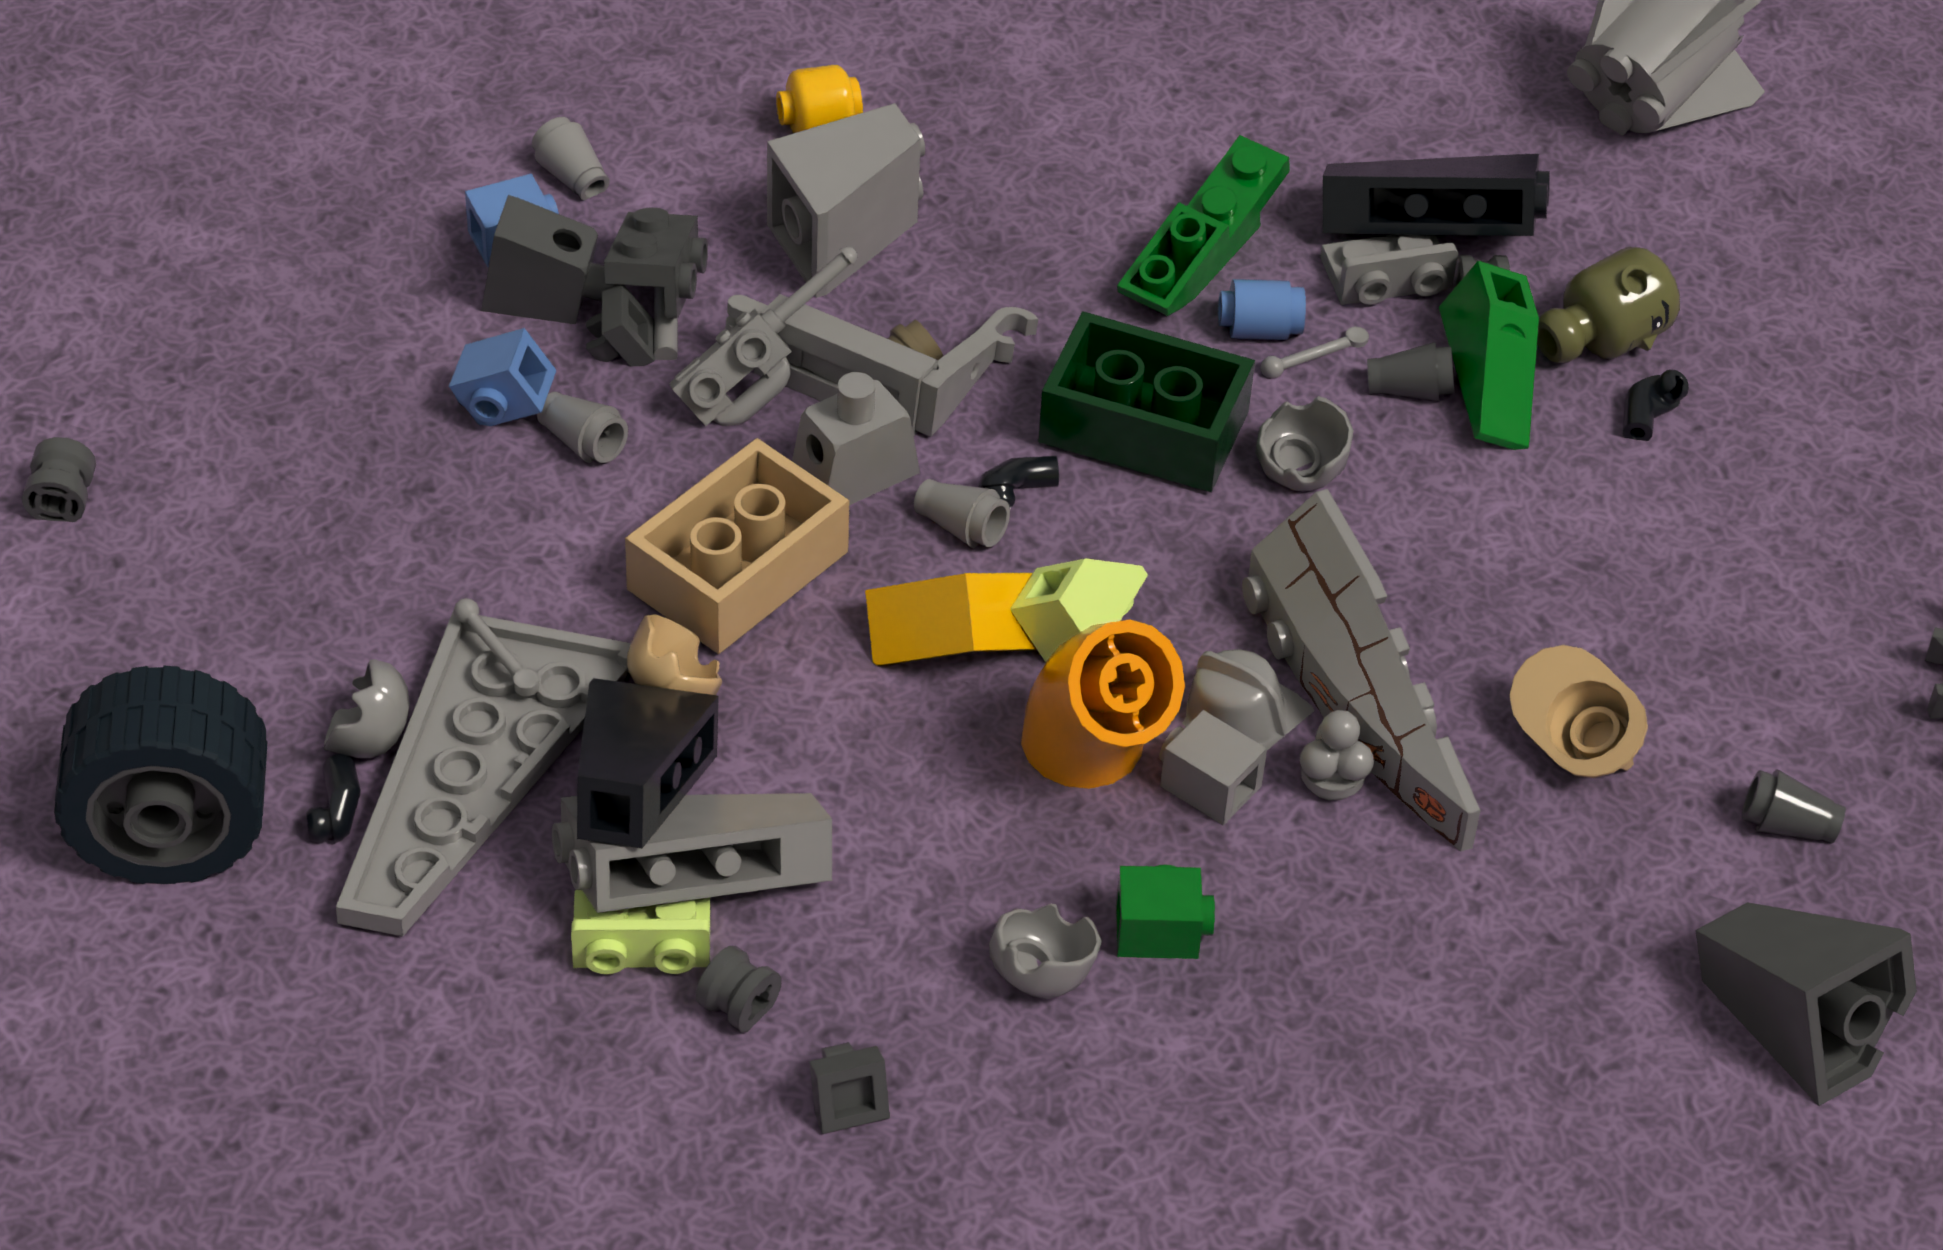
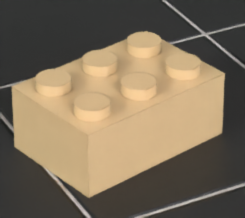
M756 438L625 538L627 590L666 618L695 633L699 637L700 642L719 655L848 552L850 500Z

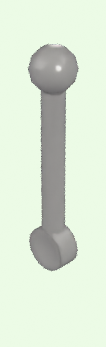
M1350 327L1347 329L1345 337L1283 358L1276 356L1266 357L1261 363V372L1267 378H1278L1284 369L1350 346L1355 348L1363 347L1368 343L1369 334L1364 328Z
M469 598L459 600L454 607L456 619L462 623H469L511 673L515 692L521 696H531L538 692V673L533 669L523 668L478 615L479 607L474 600Z

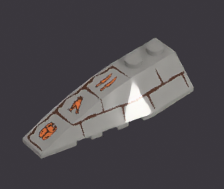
M1329 490L1317 491L1252 549L1249 574L1242 581V592L1246 606L1252 614L1261 613L1267 624V639L1272 654L1278 660L1286 659L1296 679L1322 716L1325 717L1332 711L1344 710L1349 711L1357 718L1360 725V735L1357 741L1369 747L1373 754L1374 765L1371 773L1413 813L1459 851L1472 849L1481 811L1449 737L1435 738L1437 724L1433 709L1434 702L1425 682L1412 685L1405 656L1410 651V647L1401 627L1388 629L1378 604L1385 603L1387 598L1379 576Z

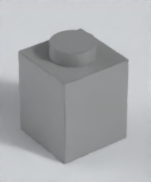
M1202 710L1185 728L1180 726L1175 728L1164 741L1159 754V759L1163 761L1160 787L1224 826L1262 787L1267 748L1205 710Z

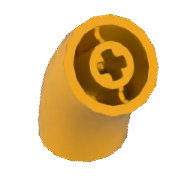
M1129 619L1092 625L1061 644L1049 657L1031 688L1026 705L1021 745L1028 762L1045 778L1068 787L1091 789L1113 784L1131 773L1142 756L1144 744L1166 731L1180 710L1185 689L1183 666L1171 641L1152 625Z

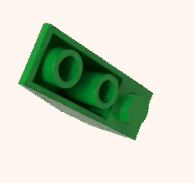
M1477 261L1439 306V311L1448 344L1451 347L1453 362L1474 438L1513 450L1528 449L1539 326L1538 313L1526 275Z

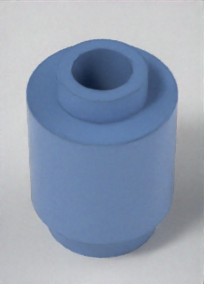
M1232 279L1230 291H1220L1219 326L1230 328L1231 339L1288 340L1289 334H1303L1306 315L1304 287H1291L1290 281Z

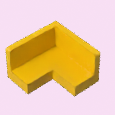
M964 573L865 590L873 663L875 665H888L968 652L1037 650L1010 610L1033 573Z

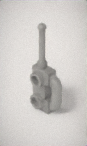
M853 247L841 248L840 254L774 311L769 308L763 315H760L756 309L752 310L749 314L748 312L742 313L735 322L737 324L731 330L724 329L715 338L717 342L700 357L694 359L669 383L672 390L705 426L712 420L722 426L740 425L753 417L784 389L791 374L790 363L786 356L792 351L778 335L786 327L783 322L850 264L854 265L856 263L858 255ZM758 367L764 375L734 401H731L726 393L754 368Z

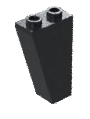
M1539 154L1327 164L1323 174V233L1534 236L1536 219H1547L1550 171H1539Z
M596 678L591 680L588 689L577 777V839L641 849L646 845L717 757L719 696Z

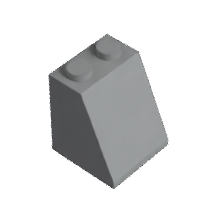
M895 103L767 141V225L804 281H809L840 254V249L843 247H853L858 255L856 263L854 265L850 264L814 295L816 298L830 293L917 223L918 201L923 198V185L919 176L920 157L925 155V143L919 127L915 123H909Z

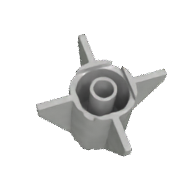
M1598 0L1587 41L1577 52L1575 61L1568 67V78L1576 88L1583 91L1588 100L1599 111L1601 124L1621 135H1624L1628 130L1635 133H1650L1752 106L1765 91L1735 51V48L1742 42L1744 36H1739L1738 29L1744 24L1743 16L1762 0Z

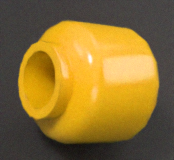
M839 65L794 70L788 76L786 90L778 91L776 94L779 122L782 126L790 125L793 133L863 113L859 82L856 77H849L846 71Z

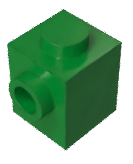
M1172 865L1120 866L1116 897L1117 957L1198 959L1201 936H1213L1215 922L1214 895H1202L1201 868L1176 867Z

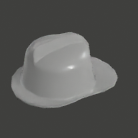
M1242 649L1224 650L1218 653L1205 651L1198 659L1196 673L1193 677L1187 700L1186 717L1182 723L1187 726L1202 710H1205L1268 750L1314 712V709L1297 693L1281 685L1268 661L1258 654Z

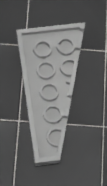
M453 610L337 902L336 914L338 924L404 936L584 728L588 689L591 680L596 678L624 682L630 675L627 668V653L630 643L479 615L523 668H530L538 673V692L531 696H521L514 690L511 673L469 623H462L456 619Z

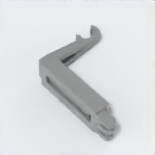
M779 294L769 305H766L744 295H733L728 299L727 313L729 316L726 318L725 329L731 330L737 324L735 321L742 313L748 312L749 314L752 310L756 309L760 315H763L769 308L774 311L789 297ZM804 304L783 322L786 327L778 333L792 351L786 356L790 363L791 373L786 387L822 401L838 394V381L845 374L851 372L865 373L872 377L873 380H879L907 411L911 420L913 436L919 431L932 437L949 418L993 360L1012 363L1015 343L1011 337L1003 336L1002 334L1008 330H1017L1022 332L1024 336L1036 335L1038 318L1032 312L1022 308H1001L974 334L937 360ZM758 367L754 369L755 374L764 375Z

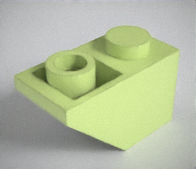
M1086 558L1036 568L1010 610L1044 661L1047 662L1061 644L1088 627L1121 621L1122 617L1132 608L1134 604L1133 599L1148 574L1141 565Z

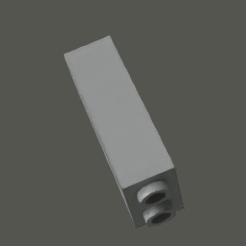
M812 793L685 795L642 849L577 839V796L561 798V822L554 823L552 826V844L557 862L566 864L570 870L571 881L575 890H582L597 913L832 881V818Z

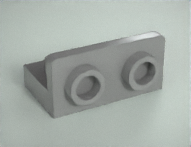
M1391 234L1323 244L1320 258L1341 305L1358 302L1373 305L1384 301L1386 298L1412 294L1432 296L1442 290L1452 289L1458 251L1454 243L1439 244L1436 235Z

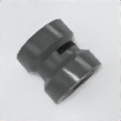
M63 437L45 439L36 446L30 465L31 475L26 481L22 495L23 507L31 516L37 520L76 522L82 517L88 499L87 487L90 486L96 467L95 456L91 450L79 441Z

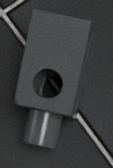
M508 195L493 238L481 311L576 324L584 297L602 302V292L617 285L605 284L604 265L593 263L598 233L590 226L518 197Z

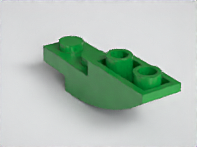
M1239 135L1190 203L1186 206L1178 202L1117 285V292L1167 316L1194 300L1261 226L1260 211L1290 172L1289 157Z

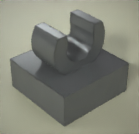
M616 285L603 291L602 313L593 316L586 322L587 329L598 338L586 344L588 352L596 360L609 362L620 354L631 367L645 366L654 362V319L624 285Z
M847 1042L821 1048L823 1058L809 1061L814 1111L822 1134L890 1118L885 1060L877 1046L854 1051L851 1044Z

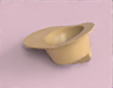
M1560 645L1542 649L1525 660L1514 675L1510 691L1514 717L1524 732L1561 768L1575 776L1596 778L1612 774L1620 768L1628 771L1634 765L1633 758L1643 746L1648 729L1646 709L1636 694L1600 659L1583 648Z

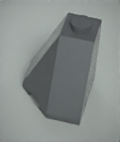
M1747 902L1695 930L1702 982L1818 1106L1873 1075L1884 1054L1875 1046L1893 1012L1904 1016L1917 992L1911 934L1899 928Z

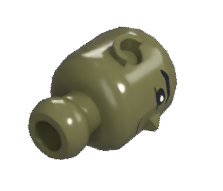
M1640 247L1621 249L1580 271L1569 280L1563 294L1564 309L1552 308L1539 316L1537 345L1549 360L1557 363H1568L1582 354L1584 346L1593 354L1608 361L1623 355L1635 347L1648 351L1651 349L1657 335L1673 326L1679 314L1680 292L1676 280L1663 260L1648 249Z

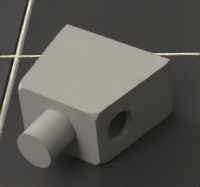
M851 372L845 374L838 381V394L807 407L801 414L792 462L850 500L849 506L920 473L911 420L907 411L879 380H873L872 377L865 373Z

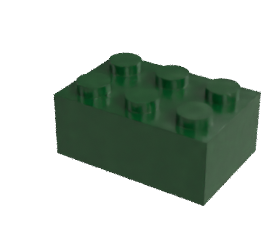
M1082 311L1042 389L1038 442L1212 493L1249 412L1255 360Z

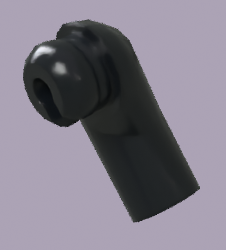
M1669 369L1661 375L1642 379L1630 387L1625 398L1622 432L1624 438L1649 441L1651 439L1654 418L1679 406L1680 400L1688 394L1689 384L1681 372Z
M1057 456L1008 459L983 473L978 487L996 490L1000 499L1007 501L1011 508L1015 503L1014 489L1055 487L1059 485Z
M344 754L330 756L323 764L322 771L327 791L328 807H312L306 813L309 839L315 843L333 839L335 844L342 841L351 831L361 789L354 760Z

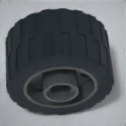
M163 665V667L149 668L148 666L131 668L130 671L116 672L104 677L98 684L90 685L80 694V699L71 705L66 715V724L63 725L54 815L56 824L61 828L60 835L66 844L70 847L72 846L78 857L87 864H93L100 868L101 872L113 877L129 879V882L140 884H176L188 881L192 883L207 879L212 874H219L231 868L234 862L244 858L252 849V843L259 837L262 828L268 741L266 740V727L263 719L257 715L256 707L247 697L240 695L237 692V688L229 683L212 678L210 674L198 670L180 669L178 666Z

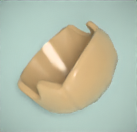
M657 614L644 616L627 653V668L635 684L716 695L722 684V679L718 675L719 661L712 660L708 665H702L699 662L698 647L700 640L695 633L673 620Z

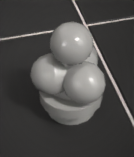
M1336 710L1327 714L1316 731L1315 740L1304 746L1300 754L1302 781L1312 793L1326 800H1342L1357 793L1362 788L1366 776L1370 774L1374 765L1373 754L1370 748L1364 743L1357 741L1360 735V725L1357 718L1349 711Z

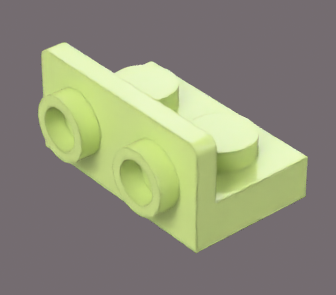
M575 890L574 920L571 924L573 968H589L591 971L599 974H614L624 968L657 967L665 973L681 974L690 971L693 967H707L710 963V897L597 913L582 890Z

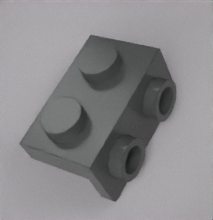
M653 207L628 212L604 260L605 284L664 287L665 317L678 318L686 299H693L695 296L697 273H705L707 267L708 243L706 238L698 237V216L668 214L664 209Z

